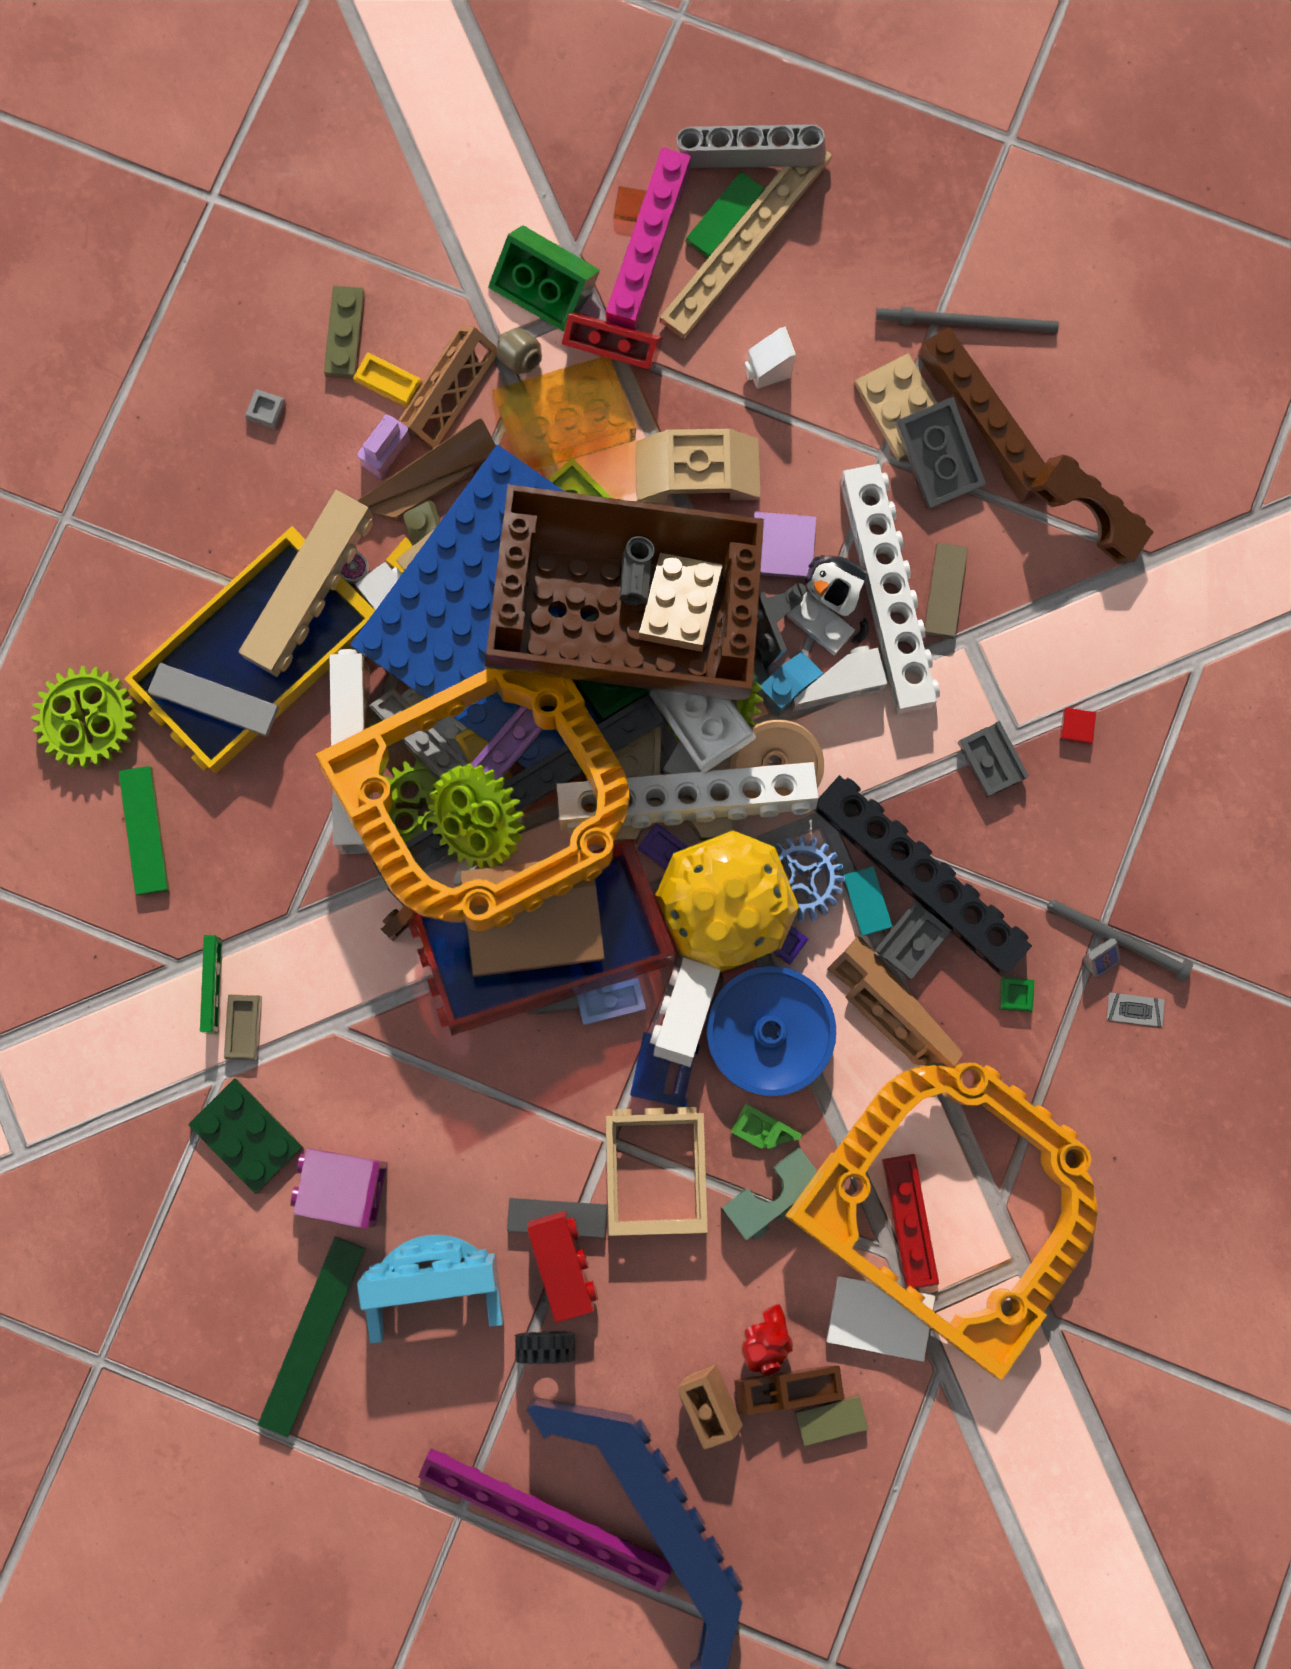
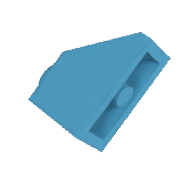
M801 652L778 668L761 685L762 689L758 691L757 695L762 697L763 702L779 717L792 705L793 699L824 673Z

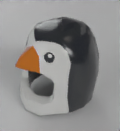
M833 555L815 557L808 565L809 570L806 577L808 590L819 603L842 616H848L856 608L860 590L868 571L845 557Z

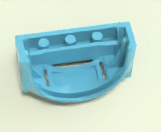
M426 1235L411 1239L396 1247L387 1255L382 1263L370 1265L369 1271H365L357 1283L361 1310H366L370 1343L384 1341L383 1307L485 1293L489 1326L503 1324L504 1315L496 1254H488L487 1249L478 1250L470 1243L456 1237ZM439 1260L432 1262L431 1268L419 1269V1264H415L422 1261Z

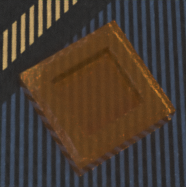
M619 186L614 219L636 222L647 191Z

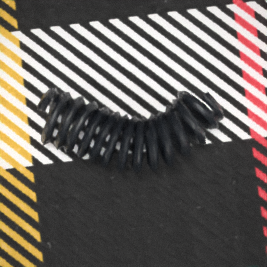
M866 618L859 622L861 631L851 639L854 645L860 644L868 635L869 625Z

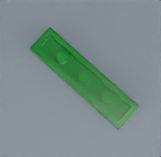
M145 766L119 771L135 895L141 896L170 891L153 768Z

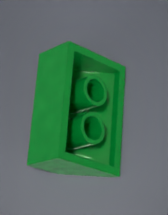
M522 225L507 235L488 288L564 332L568 314L580 312L590 297L600 269Z

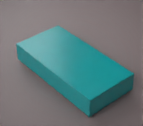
M874 866L843 875L845 877L844 885L860 936L892 928L893 926Z

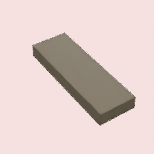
M938 542L935 546L924 622L925 635L954 639L968 547Z

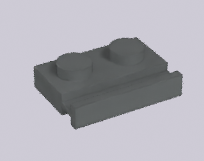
M1000 721L958 741V745L986 798L1029 777Z
M915 901L874 951L880 954L906 978L911 980L952 930Z

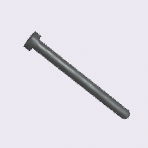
M1050 900L1047 905V909L1050 912L1106 940L1115 938L1119 946L1175 973V979L1182 983L1185 982L1192 970V962L1185 959L1181 963L1057 900Z

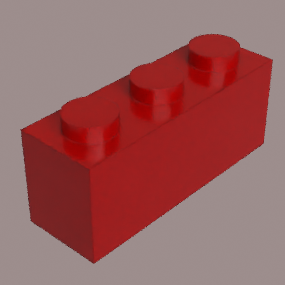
M574 312L568 314L561 345L650 370L656 366L663 337Z
M565 1210L529 1221L527 1231L555 1323L594 1312V1301L598 1300V1294L594 1281H587L584 1270L588 1269L589 1265L584 1249L578 1250L575 1238L579 1237L575 1218L569 1219Z

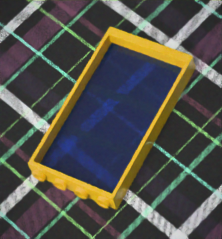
M293 526L124 678L131 686L128 689V693L140 705L144 701L150 705L152 710L149 712V715L161 727L165 723L171 727L173 732L170 734V737L182 749L186 745L192 749L195 754L191 759L203 771L209 767L216 774L259 734L148 693L147 691L159 663L275 704L279 707L276 715L277 718L330 669V655L338 654L339 650L353 648L350 644L375 611L341 576L336 588L329 590L325 596V606L318 617L313 616L310 621L306 639L302 644L297 643L291 653L293 659L286 671H281L278 677L242 657L238 651L305 541Z

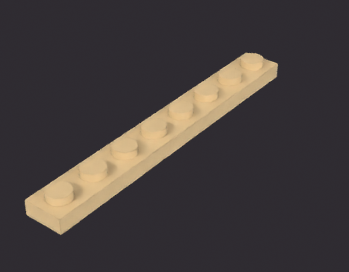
M826 151L825 160L817 166L783 167L660 316V322L682 339H685L828 165L832 154Z

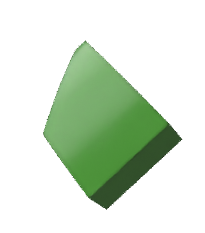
M748 1104L744 1105L730 1131L732 1134L760 1149H770L778 1144L791 1140L795 1141L802 1137L801 1133Z

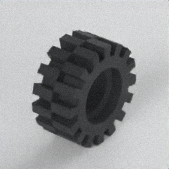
M540 1331L515 1334L516 1363L555 1364L575 1361V1333Z

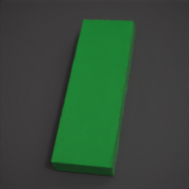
M741 171L686 237V243L708 259L765 188Z
M204 935L200 1032L204 1034H217L219 1032L223 940L216 935Z

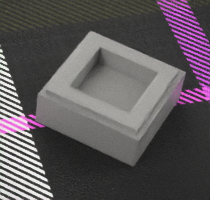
M255 389L245 418L247 421L275 430L286 401L284 398Z

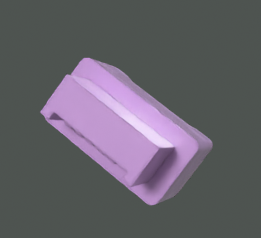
M384 415L383 419L357 453L361 466L378 478L384 479L390 466L403 448L411 442L408 427L390 415Z

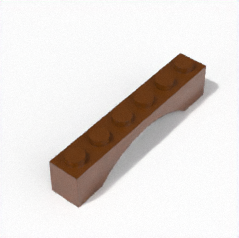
M948 326L923 342L919 358L935 381L945 387L973 419L992 450L1005 481L1019 501L1023 503L1036 495L1029 487L1045 465V462Z

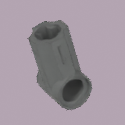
M642 536L633 537L627 542L620 560L622 571L619 600L623 601L626 605L637 606L646 604L648 601L651 560L655 551L652 542ZM632 554H638L642 559H637Z

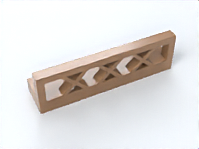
M459 326L398 421L407 426L409 433L414 434L430 449L438 446L495 359L497 347L476 327ZM479 342L488 352L482 361L475 362L473 350ZM468 368V383L466 386L458 387L457 374L461 369ZM452 393L453 406L449 411L442 412L441 399L444 394ZM436 418L437 430L433 437L430 438L422 431V428L428 419Z

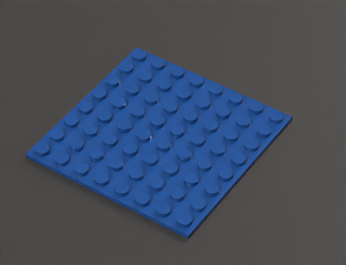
M498 444L350 644L351 647L426 699L488 669L485 668V657L508 484L565 492ZM558 607L549 610V613L556 618L563 617L566 614L563 609ZM587 611L583 612L580 616L582 619H586L594 613ZM498 692L466 707L461 714L453 718L489 743L520 706L503 702ZM583 698L584 706L593 718L595 724L598 725L602 723L597 717V715L594 713L586 699ZM544 706L541 709L545 712H550L555 710L556 708L553 706ZM556 729L543 730L516 762L526 769L566 745Z

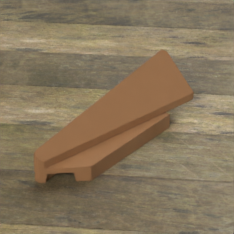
M478 418L356 501L369 507L372 514L397 521L403 517V513L434 499L474 475V470L471 466L485 461L496 447V444L482 418Z
M857 936L827 968L831 974L852 988L845 998L914 1064L926 1066L929 1062L943 1063L947 1067L953 1068L963 1055L962 1051L864 939Z

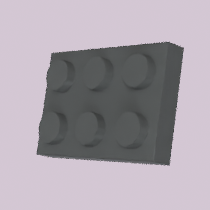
M953 397L894 421L927 508H932L986 485Z

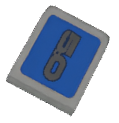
M1111 938L1083 956L1082 961L1094 977H1099L1119 963L1121 957L1115 938Z

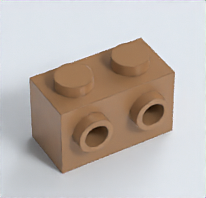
M716 1364L687 1375L677 1387L681 1402L686 1407L695 1434L699 1438L704 1450L733 1440L743 1424Z

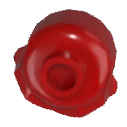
M780 1304L771 1306L763 1312L765 1323L752 1325L744 1331L746 1341L742 1344L741 1350L746 1365L753 1372H762L763 1376H769L780 1371V1365L786 1360L787 1355L793 1351V1342L788 1335L786 1318Z

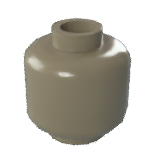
M517 327L501 334L497 341V358L516 374L532 372L540 364L542 349L540 342L524 329Z

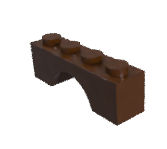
M1067 455L1049 458L1029 489L1051 508L1067 505L1071 501H1078L1087 506L1093 513L1098 526L1096 546L1118 564L1135 562L1154 532L1146 525L1145 519L1129 511L1124 506L1122 499L1108 493L1101 487L1102 484L1096 477L1087 475L1080 469L1079 463L1074 458Z

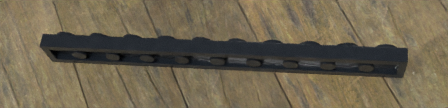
M647 694L598 724L597 727L615 754L661 726L665 721ZM564 745L505 781L502 787L505 790L511 787L514 789L510 794L511 800H520V803L514 807L516 811H522L555 791L557 784L568 783L581 775L583 771L568 746ZM437 824L405 843L413 859L423 871L449 856L448 849L450 846L448 844L440 846L439 842L443 838L442 835L433 834V830L438 827ZM373 862V864H374V866L376 867L377 871L379 872L380 876H381L382 879L384 880V878H383V876L381 875V873H380L378 867L376 866L375 862Z

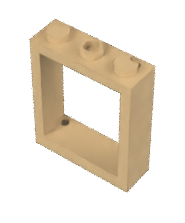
M696 1107L677 1108V1114H664V1108H646L645 1115H632V1109H613L612 1116H606L609 1236L708 1233L704 1113H697ZM693 1124L696 1219L618 1221L616 1126Z

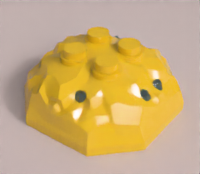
M730 830L673 853L655 895L679 955L710 965L720 970V972L780 950L799 909L776 848L736 830Z

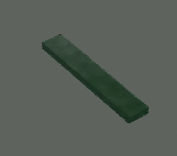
M337 1236L334 1237L257 1426L287 1438L290 1436L366 1248Z

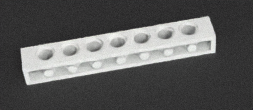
M880 464L845 470L842 473L840 483L860 566L868 571L864 583L896 715L933 708L937 698L940 697V689L937 680H932L929 668L933 667L930 650L924 649L922 638H925V627L922 619L917 620L915 609L918 608V599L915 590H910L908 579L911 578V571L908 561H903L901 550L904 549L902 534L900 531L896 532L894 520L897 519L896 508L893 502L888 501L886 491L890 489L888 476L886 473L881 472ZM872 496L876 499L877 504L869 506L863 502L862 497ZM869 526H881L884 530V534H873L870 531ZM878 554H886L890 557L891 563L887 565L881 564L876 559V556ZM892 583L897 586L899 592L889 594L884 590L883 585ZM894 612L901 613L905 617L906 622L897 624L892 621L890 614ZM907 642L912 646L913 652L904 654L898 649L897 644ZM915 672L918 674L920 682L917 684L909 683L905 678V673Z
M814 762L707 771L704 774L702 772L627 778L629 803L631 806L628 808L623 826L632 825L633 828H646L652 823H664L665 825L673 826L687 820L707 823L714 821L715 818L728 817L730 820H741L746 818L747 815L760 814L761 817H774L781 812H792L796 815L807 814L811 810H816L818 802ZM589 781L557 784L560 829L572 834L575 828L583 821L595 816L596 811L587 812L583 807L590 803L597 805V800ZM784 787L787 788L791 792V794L787 796H781L775 790L777 788ZM747 790L756 791L759 794V796L757 798L750 799L747 798L743 793ZM715 793H723L727 796V799L716 801L711 796ZM688 795L692 796L695 802L684 804L679 799L682 796ZM652 798H658L663 801V804L653 807L647 802Z

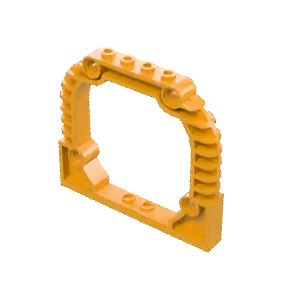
M488 668L316 753L322 773L353 828L357 830L392 893L405 906L422 916L440 919L445 922L465 921V924L474 931L482 932L494 926L498 928L509 924L515 915L525 910L526 912L536 910L547 898L553 895L556 897L568 893L574 884L582 880L590 881L598 877L602 870L612 861L613 841L620 833L628 812L629 787L625 772L585 708L582 695L572 679ZM498 692L503 702L524 706L532 710L534 723L544 730L556 729L592 786L597 800V811L595 816L583 821L575 828L571 835L570 846L498 884L476 879L453 889L429 878L418 866L388 815L393 806V797L389 782L383 777L389 761L387 747L418 731H427L434 727L438 721L448 716L455 717L461 714L466 707ZM544 706H553L556 709L550 712H545L541 708H543ZM374 792L383 794L382 797L376 800L368 798ZM593 845H600L605 850L601 853H593L588 848ZM476 906H484L488 909L482 915H475L471 912Z
M960 1063L953 1068L945 1066L912 1068L889 1080L878 1091L835 1152L829 1154L785 1217L986 1372L1002 1381L1047 1316L1044 1311L1088 1250L1095 1234L1098 1206L1094 1183L1089 1173L1086 1172L1091 1165V1154L1086 1146L1077 1140L1079 1135L1074 1130L1064 1124L1061 1127L1051 1120L1053 1115L1047 1109L1040 1105L1034 1107L1025 1100L1028 1097L1025 1092L1014 1085L1008 1087L1000 1080L1002 1075L988 1065L983 1067L977 1063ZM967 1070L974 1077V1082L969 1088L965 1087L962 1082V1076ZM938 1094L943 1095L958 1105L981 1104L1041 1151L1040 1162L1044 1172L1061 1187L1062 1191L1061 1214L1054 1230L1013 1289L999 1288L994 1290L988 1296L986 1308L972 1313L957 1314L950 1323L922 1303L925 1297L911 1286H908L905 1290L896 1283L899 1277L885 1266H882L879 1270L852 1249L859 1239L856 1205L863 1202L869 1196L871 1189L870 1181L865 1175L867 1170L905 1116L922 1100ZM1070 1150L1075 1154V1163L1071 1167L1065 1161V1156ZM853 1177L858 1184L857 1190L849 1196L845 1192L844 1184L846 1180ZM1010 1298L1012 1309L1008 1314L1004 1315L1001 1305L1005 1299Z

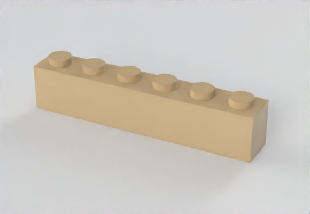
M338 490L334 491L238 651L244 659L278 677L281 671L287 670L293 659L291 653L297 643L302 644L308 635L310 621L313 616L318 617L325 606L324 598L329 590H334L341 579L340 571L345 563H350L357 552L356 544L361 536L365 537L371 530L373 515L369 507Z

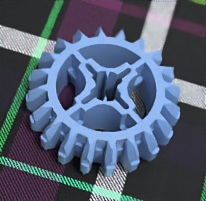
M799 836L798 846L794 845L792 838L786 839V850L780 843L774 846L780 861H783L786 866L790 886L797 877L794 875L795 872L802 876L813 871L806 881L809 884L808 886L799 883L791 887L793 893L800 892L812 901V903L798 904L799 922H804L805 912L809 913L812 921L817 919L816 909L823 915L828 914L829 910L825 902L830 906H836L838 901L831 894L842 895L843 889L835 886V884L845 881L844 876L835 875L836 872L843 869V865L831 864L838 856L836 852L831 853L827 857L824 854L829 847L826 843L818 850L815 848L817 839L812 838L809 846H806L804 836ZM806 855L818 862L810 866H803L796 859L793 860L791 856ZM766 864L764 870L771 874L772 868L769 864ZM824 869L827 877V887L824 895L820 897L817 893L818 889L814 884V877ZM776 887L774 894L777 898H780L781 891Z

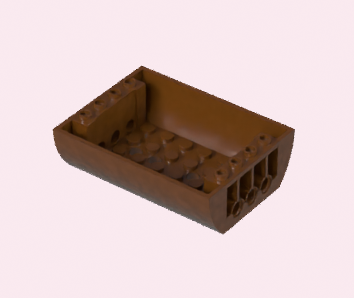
M508 484L485 668L746 701L753 687L764 519ZM636 536L645 537L654 546L655 552L651 560L649 593L660 553L722 565V574L702 652L639 639V632L647 603L632 606L626 605L623 601L619 600L622 571L620 560L627 542L631 538ZM632 554L635 558L642 559L640 555ZM558 607L563 609L566 614L563 617L556 618L549 613V610ZM589 611L593 612L597 619L593 622H588L582 619L580 615L583 612Z

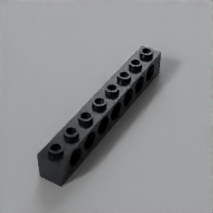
M839 775L818 798L816 810L814 811L925 910H928L951 929L953 935L1001 977L1007 975L1032 947L1027 941L1029 939L1028 935L1017 926L1013 928L1003 920L1005 916L998 908L992 904L987 906L979 899L980 893L968 883L963 885L955 878L956 872L945 862L939 864L930 856L932 851L927 845L919 840L917 842L913 841L907 835L909 831L902 823L896 819L891 821L883 814L884 808L872 798L868 801L859 793L861 788L852 779L847 777L844 780ZM847 803L856 805L859 809V816L854 818L846 816L843 812V805ZM871 824L878 825L883 831V836L879 839L871 838L867 833V826ZM894 845L902 846L906 850V859H895L891 854V847ZM918 866L927 868L930 872L929 881L923 882L917 879L915 868ZM946 887L952 890L954 894L952 903H946L940 899V888ZM965 909H973L977 913L978 921L976 924L972 925L964 920L963 912ZM989 930H996L1001 934L1002 943L1000 946H994L988 941L987 935Z

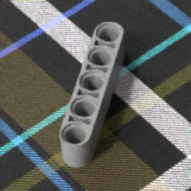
M817 125L687 127L682 129L676 138L678 151L691 156L690 168L817 166L825 160L827 154L824 131Z

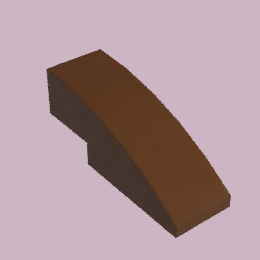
M840 1365L775 1373L769 1376L761 1375L734 1380L739 1414L747 1416L776 1410H791L845 1399Z

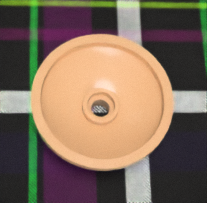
M770 720L751 727L757 739L730 756L729 769L814 762L817 789L823 778L824 756L818 741L806 728L787 720ZM773 755L779 756V760L776 763H770L768 761L769 758ZM780 787L775 790L781 796H787L791 794V792L784 787ZM747 790L743 793L747 798L754 799L759 796V794L753 790Z

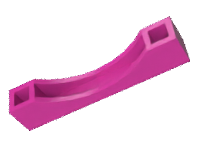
M661 148L606 309V321L637 330L664 238L690 174V155Z

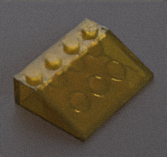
M602 356L492 390L512 455L535 471L566 462L571 458L576 459L636 440V426L610 358Z

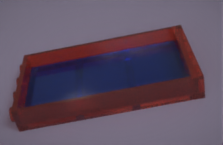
M630 839L613 844L612 861L595 878L604 960L474 977L468 928L465 921L445 922L440 919L422 916L411 909L413 919L407 920L412 938L419 937L422 948L417 949L422 968L429 967L432 977L427 979L428 987L432 998L439 997L442 1007L436 1009L441 1026H448L451 1036L674 963L675 952L633 840ZM601 848V849H597V850H594V851H591V852H593V853H601V852H603L605 849H604V848Z

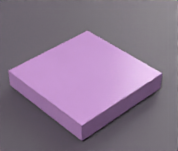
M755 512L754 518L764 519L760 575L806 579L809 570L808 565L814 557L816 517Z

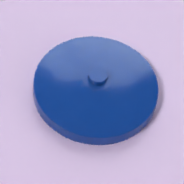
M757 967L734 977L716 996L707 1019V1044L717 1068L735 1086L760 1096H782L794 1093L808 1086L826 1068L836 1043V1021L833 1009L826 995L807 976L785 967Z

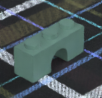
M800 1148L794 1150L772 1168L781 1181V1191L774 1200L761 1202L746 1188L721 1207L746 1241L750 1237L756 1241L770 1230L767 1224L776 1217L780 1221L785 1219L787 1212L816 1174L817 1169Z

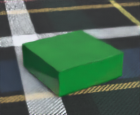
M1002 977L999 1010L1033 1012L1035 980Z

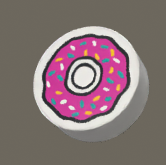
M356 552L353 560L350 563H345L340 571L341 576L348 584H355L369 574V564L366 558L361 553Z

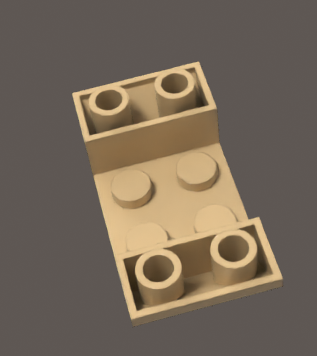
M732 429L665 430L637 440V502H668V494L729 493V500H760L759 439Z

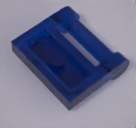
M644 1032L630 1096L676 1107H687L688 1099L686 1098L694 1057L690 1067L682 1064L679 1065L673 1095L664 1093L670 1061L653 1055L655 1044L650 1043L652 1034ZM697 1044V1047H696V1050H695V1054H696V1055H698V1053H699V1048H700V1045H699V1044Z

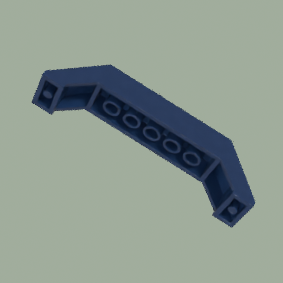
M539 1397L531 1400L526 1410L544 1439L552 1434L598 1446L703 1617L704 1622L697 1659L690 1663V1669H727L743 1603L740 1594L744 1590L741 1585L742 1581L732 1565L726 1568L722 1561L725 1560L723 1550L713 1535L707 1538L704 1533L707 1530L704 1525L705 1521L697 1508L694 1506L689 1509L686 1501H688L687 1492L677 1477L672 1480L667 1472L670 1471L669 1463L661 1450L658 1448L654 1451L650 1446L649 1442L652 1441L650 1438L651 1434L641 1419L636 1422L632 1415Z

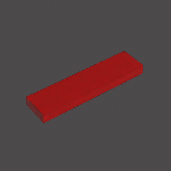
M915 1154L882 1159L905 1287L907 1289L908 1286L916 1289L939 1285Z

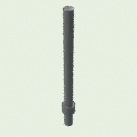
M902 306L900 309L876 308L875 320L899 322V325L912 326L913 323L1055 334L1058 333L1059 321L914 311V307Z

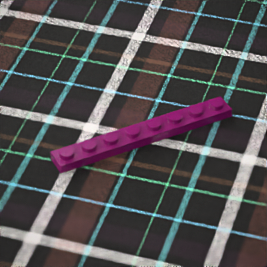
M430 1448L418 1478L660 1593L671 1573L672 1567L668 1561L659 1555L651 1554L634 1546L627 1540L620 1539L603 1531L596 1525L588 1524L572 1516L567 1511L559 1510L542 1502L535 1496H530L513 1488L506 1482L496 1480L482 1473L477 1468L469 1467L445 1453H440Z

